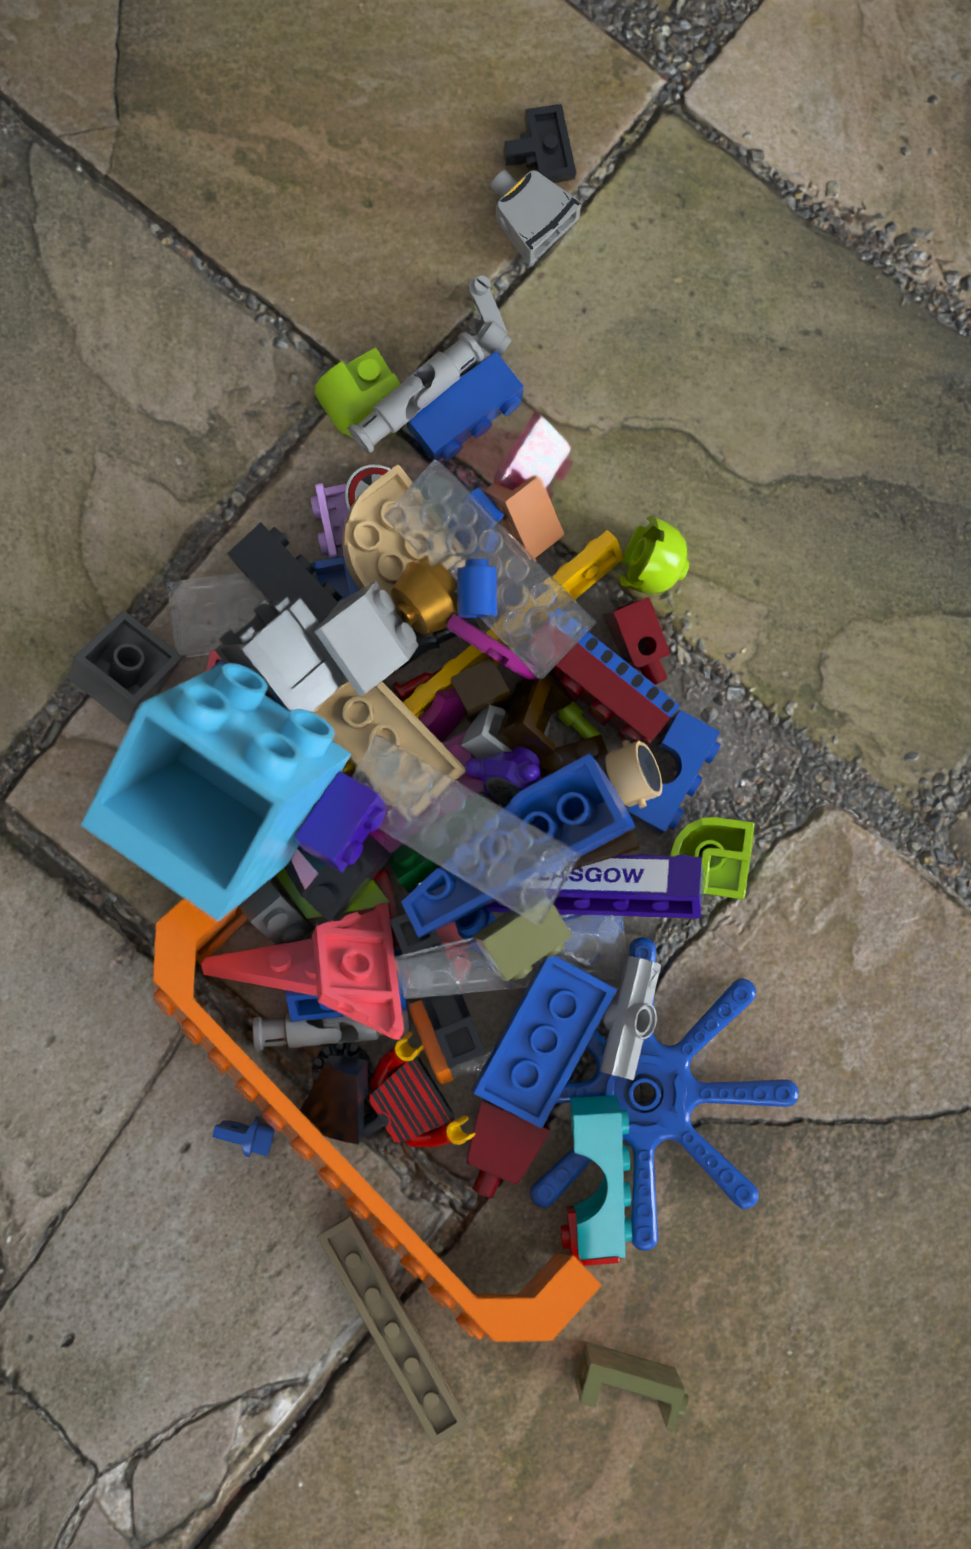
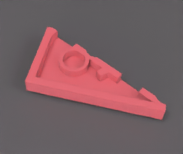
M312 939L205 957L201 964L204 975L317 996Z

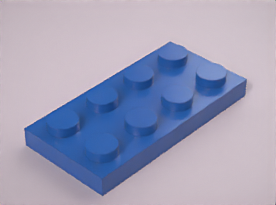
M556 955L550 958L543 957L471 1089L472 1092L542 1128L617 989Z

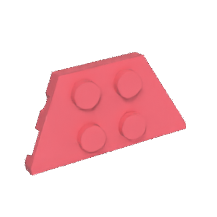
M388 903L377 904L373 911L362 915L355 912L344 916L340 921H330L316 926L312 934L318 1002L392 1039L399 1040L404 1032Z

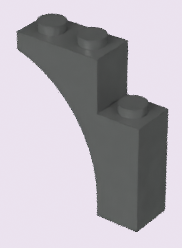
M272 879L268 880L238 905L247 919L276 945L301 941L305 935L314 929L304 914Z

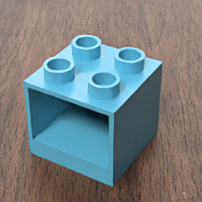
M233 663L223 666L218 665L141 704L81 824L85 829L217 921H220L289 864L299 846L298 842L294 839L295 835L337 773L342 771L351 755L347 750L332 741L335 732L326 720L315 713L303 709H293L289 712L265 695L268 687L261 676L247 667Z

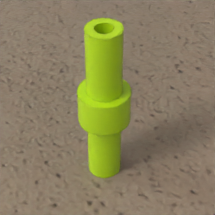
M574 701L557 711L559 713L558 718L568 728L572 726L584 739L600 734L582 716L584 711Z

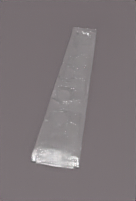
M575 914L561 916L573 937L564 942V949L556 954V956L602 981L622 979L628 957L623 916ZM474 938L394 957L400 993L404 999L527 988L543 959L542 957L531 965L532 970L521 979L505 981L496 975Z

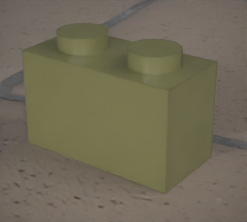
M536 892L472 935L496 975L505 981L510 979L515 981L526 976L532 970L531 965L542 957L550 958L564 949V942L573 937L549 896Z

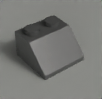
M123 610L74 656L69 680L129 726L134 720L141 704L159 693L182 661L183 656Z

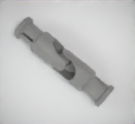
M462 332L458 336L459 340L444 353L440 351L405 379L401 385L394 388L372 407L373 412L357 425L351 424L348 427L351 436L366 453L370 454L374 451V445L388 433H396L414 418L420 410L428 406L460 379V373L475 361L480 362L485 358L482 349L470 334ZM431 382L432 384L429 388L426 389L423 384Z
M408 1003L407 1011H402L403 1035L409 1031L411 1032ZM286 1014L285 1018L262 1020L261 1017L253 1018V1039L255 1050L263 1051L264 1047L279 1045L299 1048L321 1044L378 1040L379 1036L384 1035L347 1016L291 1022L290 1014ZM341 1022L349 1024L351 1026L346 1029H341Z

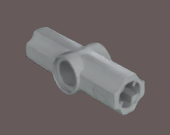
M627 957L618 997L612 999L604 1013V1022L609 1030L599 1072L634 1080L643 1039L651 1036L656 1026L657 1015L654 1006H652L661 964L637 957Z

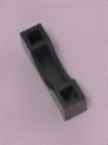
M407 913L391 919L390 923L449 1069L485 1054L486 1051L437 931L435 930L418 938Z

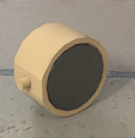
M625 740L622 742L623 747L609 752L606 756L608 777L624 805L631 807L638 804L639 808H644L647 806V800L661 795V774L652 752L645 743L637 741L630 744V740Z

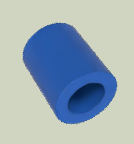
M468 559L465 560V567L457 568L458 617H497V568L489 566V560Z

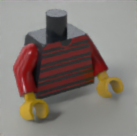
M409 1031L390 1051L380 1058L369 1081L372 1092L367 1098L374 1111L364 1116V1137L370 1141L387 1130L396 1144L404 1142L409 1147H439L450 1143L463 1144L475 1136L474 1132L466 1134L461 1129L460 1125L469 1120V1118L463 1115L453 1121L455 1119L453 1110L418 1056L424 1049V1046L422 1044L418 1049L412 1048L408 1044V1039L413 1033Z

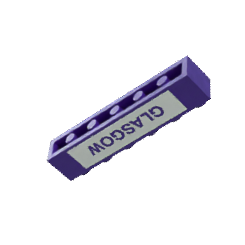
M649 854L620 855L565 872L562 866L484 907L490 912H508L536 892L549 896L559 914L701 919L703 895L702 857H691L688 855L652 856Z

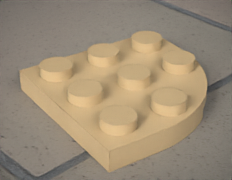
M399 464L381 476L359 495L349 509L343 527L342 547L345 563L350 576L359 590L376 581L380 588L391 596V589L410 561L417 562L423 556H428L431 566L434 567L436 564L441 563L449 570L469 554Z

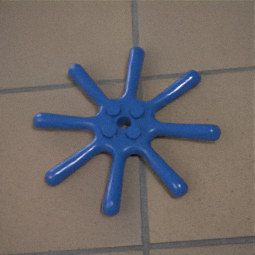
M646 937L636 938L630 944L629 956L656 962L655 943ZM740 978L735 980L675 1045L667 1046L661 1044L655 1038L654 1032L648 1038L643 1039L634 1080L599 1072L607 1041L595 1030L585 1048L596 1060L597 1070L595 1075L590 1080L584 1082L567 1081L556 1103H570V1098L617 1095L621 1110L628 1111L629 1134H622V1140L630 1144L634 1154L631 1242L639 1250H651L658 1242L654 1153L656 1147L662 1141L674 1140L681 1144L740 1209H749L758 1201L759 1191L756 1186L695 1131L690 1121L693 1109L703 1103L790 1107L798 1100V1087L792 1080L705 1083L698 1081L691 1074L690 1062L694 1055L755 999L756 988L748 979ZM640 1083L653 1085L654 1095L648 1102L641 1103L633 1097V1091ZM573 1147L532 1185L530 1197L533 1203L542 1208L551 1206L589 1165L592 1159L575 1153Z

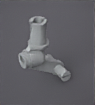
M478 276L471 280L468 292L469 297L474 300L484 325L477 335L472 337L482 349L485 358L495 351L501 356L512 339L507 336L508 332L491 293L490 280L486 276ZM475 361L460 373V378L472 370L477 362Z

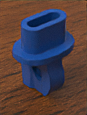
M256 1116L250 1126L236 1121L224 1120L220 1124L215 1125L212 1137L243 1145L242 1150L245 1157H250L251 1153L268 1157L275 1130L268 1124L260 1123L261 1118Z

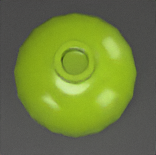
M649 516L646 519L650 523L646 527L639 524L627 543L623 553L624 559L621 563H628L626 575L619 573V579L624 587L652 595L661 594L673 587L677 581L683 580L689 570L690 562L687 560L688 548L686 540L681 532L670 523L657 517Z

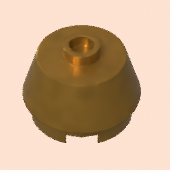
M423 556L417 562L410 561L391 589V596L396 605V611L403 622L409 624L423 635L448 628L446 624L452 615L458 616L457 597L454 593L457 590V582L441 563L436 564L434 567L431 566L428 556Z

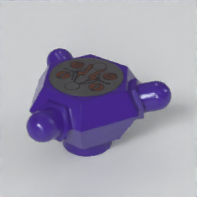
M516 747L512 752L503 751L488 758L485 757L483 760L469 759L465 763V771L471 776L480 777V781L483 782V790L503 807H506L511 803L510 800L520 791L540 781V760L529 749Z

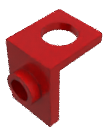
M566 1206L568 1225L560 1226L562 1249H570V1255H574L583 1266L620 1263L619 1257L580 1260V1256H578L576 1212L574 1206Z

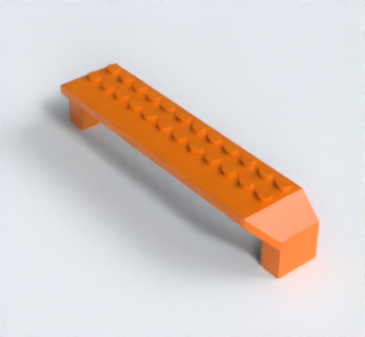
M182 899L156 923L153 970V996L155 997L153 1001L168 1017L172 1015L182 1026L180 1030L194 1045L199 1044L209 1054L208 1060L222 1074L226 1072L236 1083L234 1087L249 1103L254 1102L264 1112L262 1117L275 1131L279 1132L281 1130L291 1141L289 1143L290 1147L304 1161L308 1159L318 1170L316 1174L331 1190L336 1189L346 1199L344 1204L360 1220L363 1218L373 1228V1235L387 1249L392 1248L401 1258L399 1262L414 1278L419 1277L429 1287L427 1292L443 1308L446 1306L457 1317L455 1319L456 1323L471 1338L474 1336L480 1340L483 1337L494 1342L552 1341L602 1286L574 1255L554 1254L518 1294H472L193 999L195 953L235 918L237 907L220 921H217L187 899Z

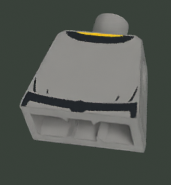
M503 170L495 177L491 184V188L501 197L496 204L495 218L497 223L529 266L579 220L581 202L536 170L530 171L519 182L506 170Z

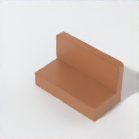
M532 475L513 491L496 482L484 490L485 495L493 500L498 509L504 514L499 527L511 551L532 561L563 537V529L541 477Z

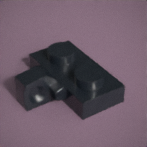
M562 104L526 109L525 121L527 132L521 133L520 139L504 142L503 153L506 166L526 163V168L535 167L537 172L553 183L575 180L576 168Z

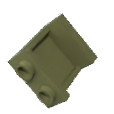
M585 1341L575 1378L581 1404L596 1408L601 1386L606 1384L657 1399L666 1428L675 1429L677 1418H684L688 1406V1394L684 1393L683 1383L675 1367Z

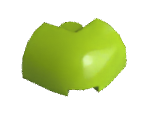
M375 347L346 365L341 361L328 370L315 385L314 394L340 433L352 437L348 427L351 424L357 425L373 412L372 407L394 388L401 385L395 373L392 374Z
M719 817L700 818L688 824L676 836L671 856L688 855L691 857H702L703 894L745 900L755 823Z

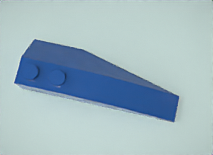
M590 753L520 791L510 800V804L497 816H493L484 824L481 831L468 843L465 842L454 852L455 855L441 868H437L401 902L418 938L536 881L636 827L617 790Z

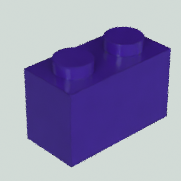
M339 771L294 839L303 850L343 873L347 865H353L361 855L363 850L362 843L369 832L377 830L383 822L386 805L379 793Z

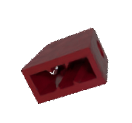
M646 597L635 600L603 614L622 659L634 669L639 668L641 674L654 685L667 680L668 677L660 659L670 655V650L650 598ZM641 639L645 641L647 646L643 654L638 650V643Z
M481 1098L473 1129L475 1136L471 1138L467 1155V1163L480 1169L472 1189L483 1196L493 1198L501 1179L517 1185L551 1131L549 1125L544 1124L540 1128Z

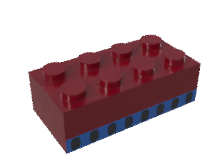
M560 608L556 610L529 643L527 657L531 659L530 662L557 680L572 696V701L576 702L579 698L590 707L587 711L588 714L604 726L609 722L619 731L617 737L622 742L630 740V744L641 741L648 746L680 707L678 703Z

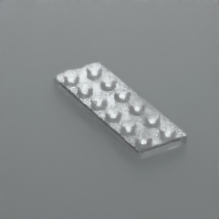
M434 459L383 516L422 557L428 556L431 566L434 567L436 564L441 563L454 577L456 582L457 568L465 567V560L487 559L489 560V566L497 568V617L481 619L537 678L543 679L597 623L440 461Z
M375 734L352 776L354 780L379 793L386 805L385 817L379 826L380 830L536 925L542 924L581 853L380 735Z

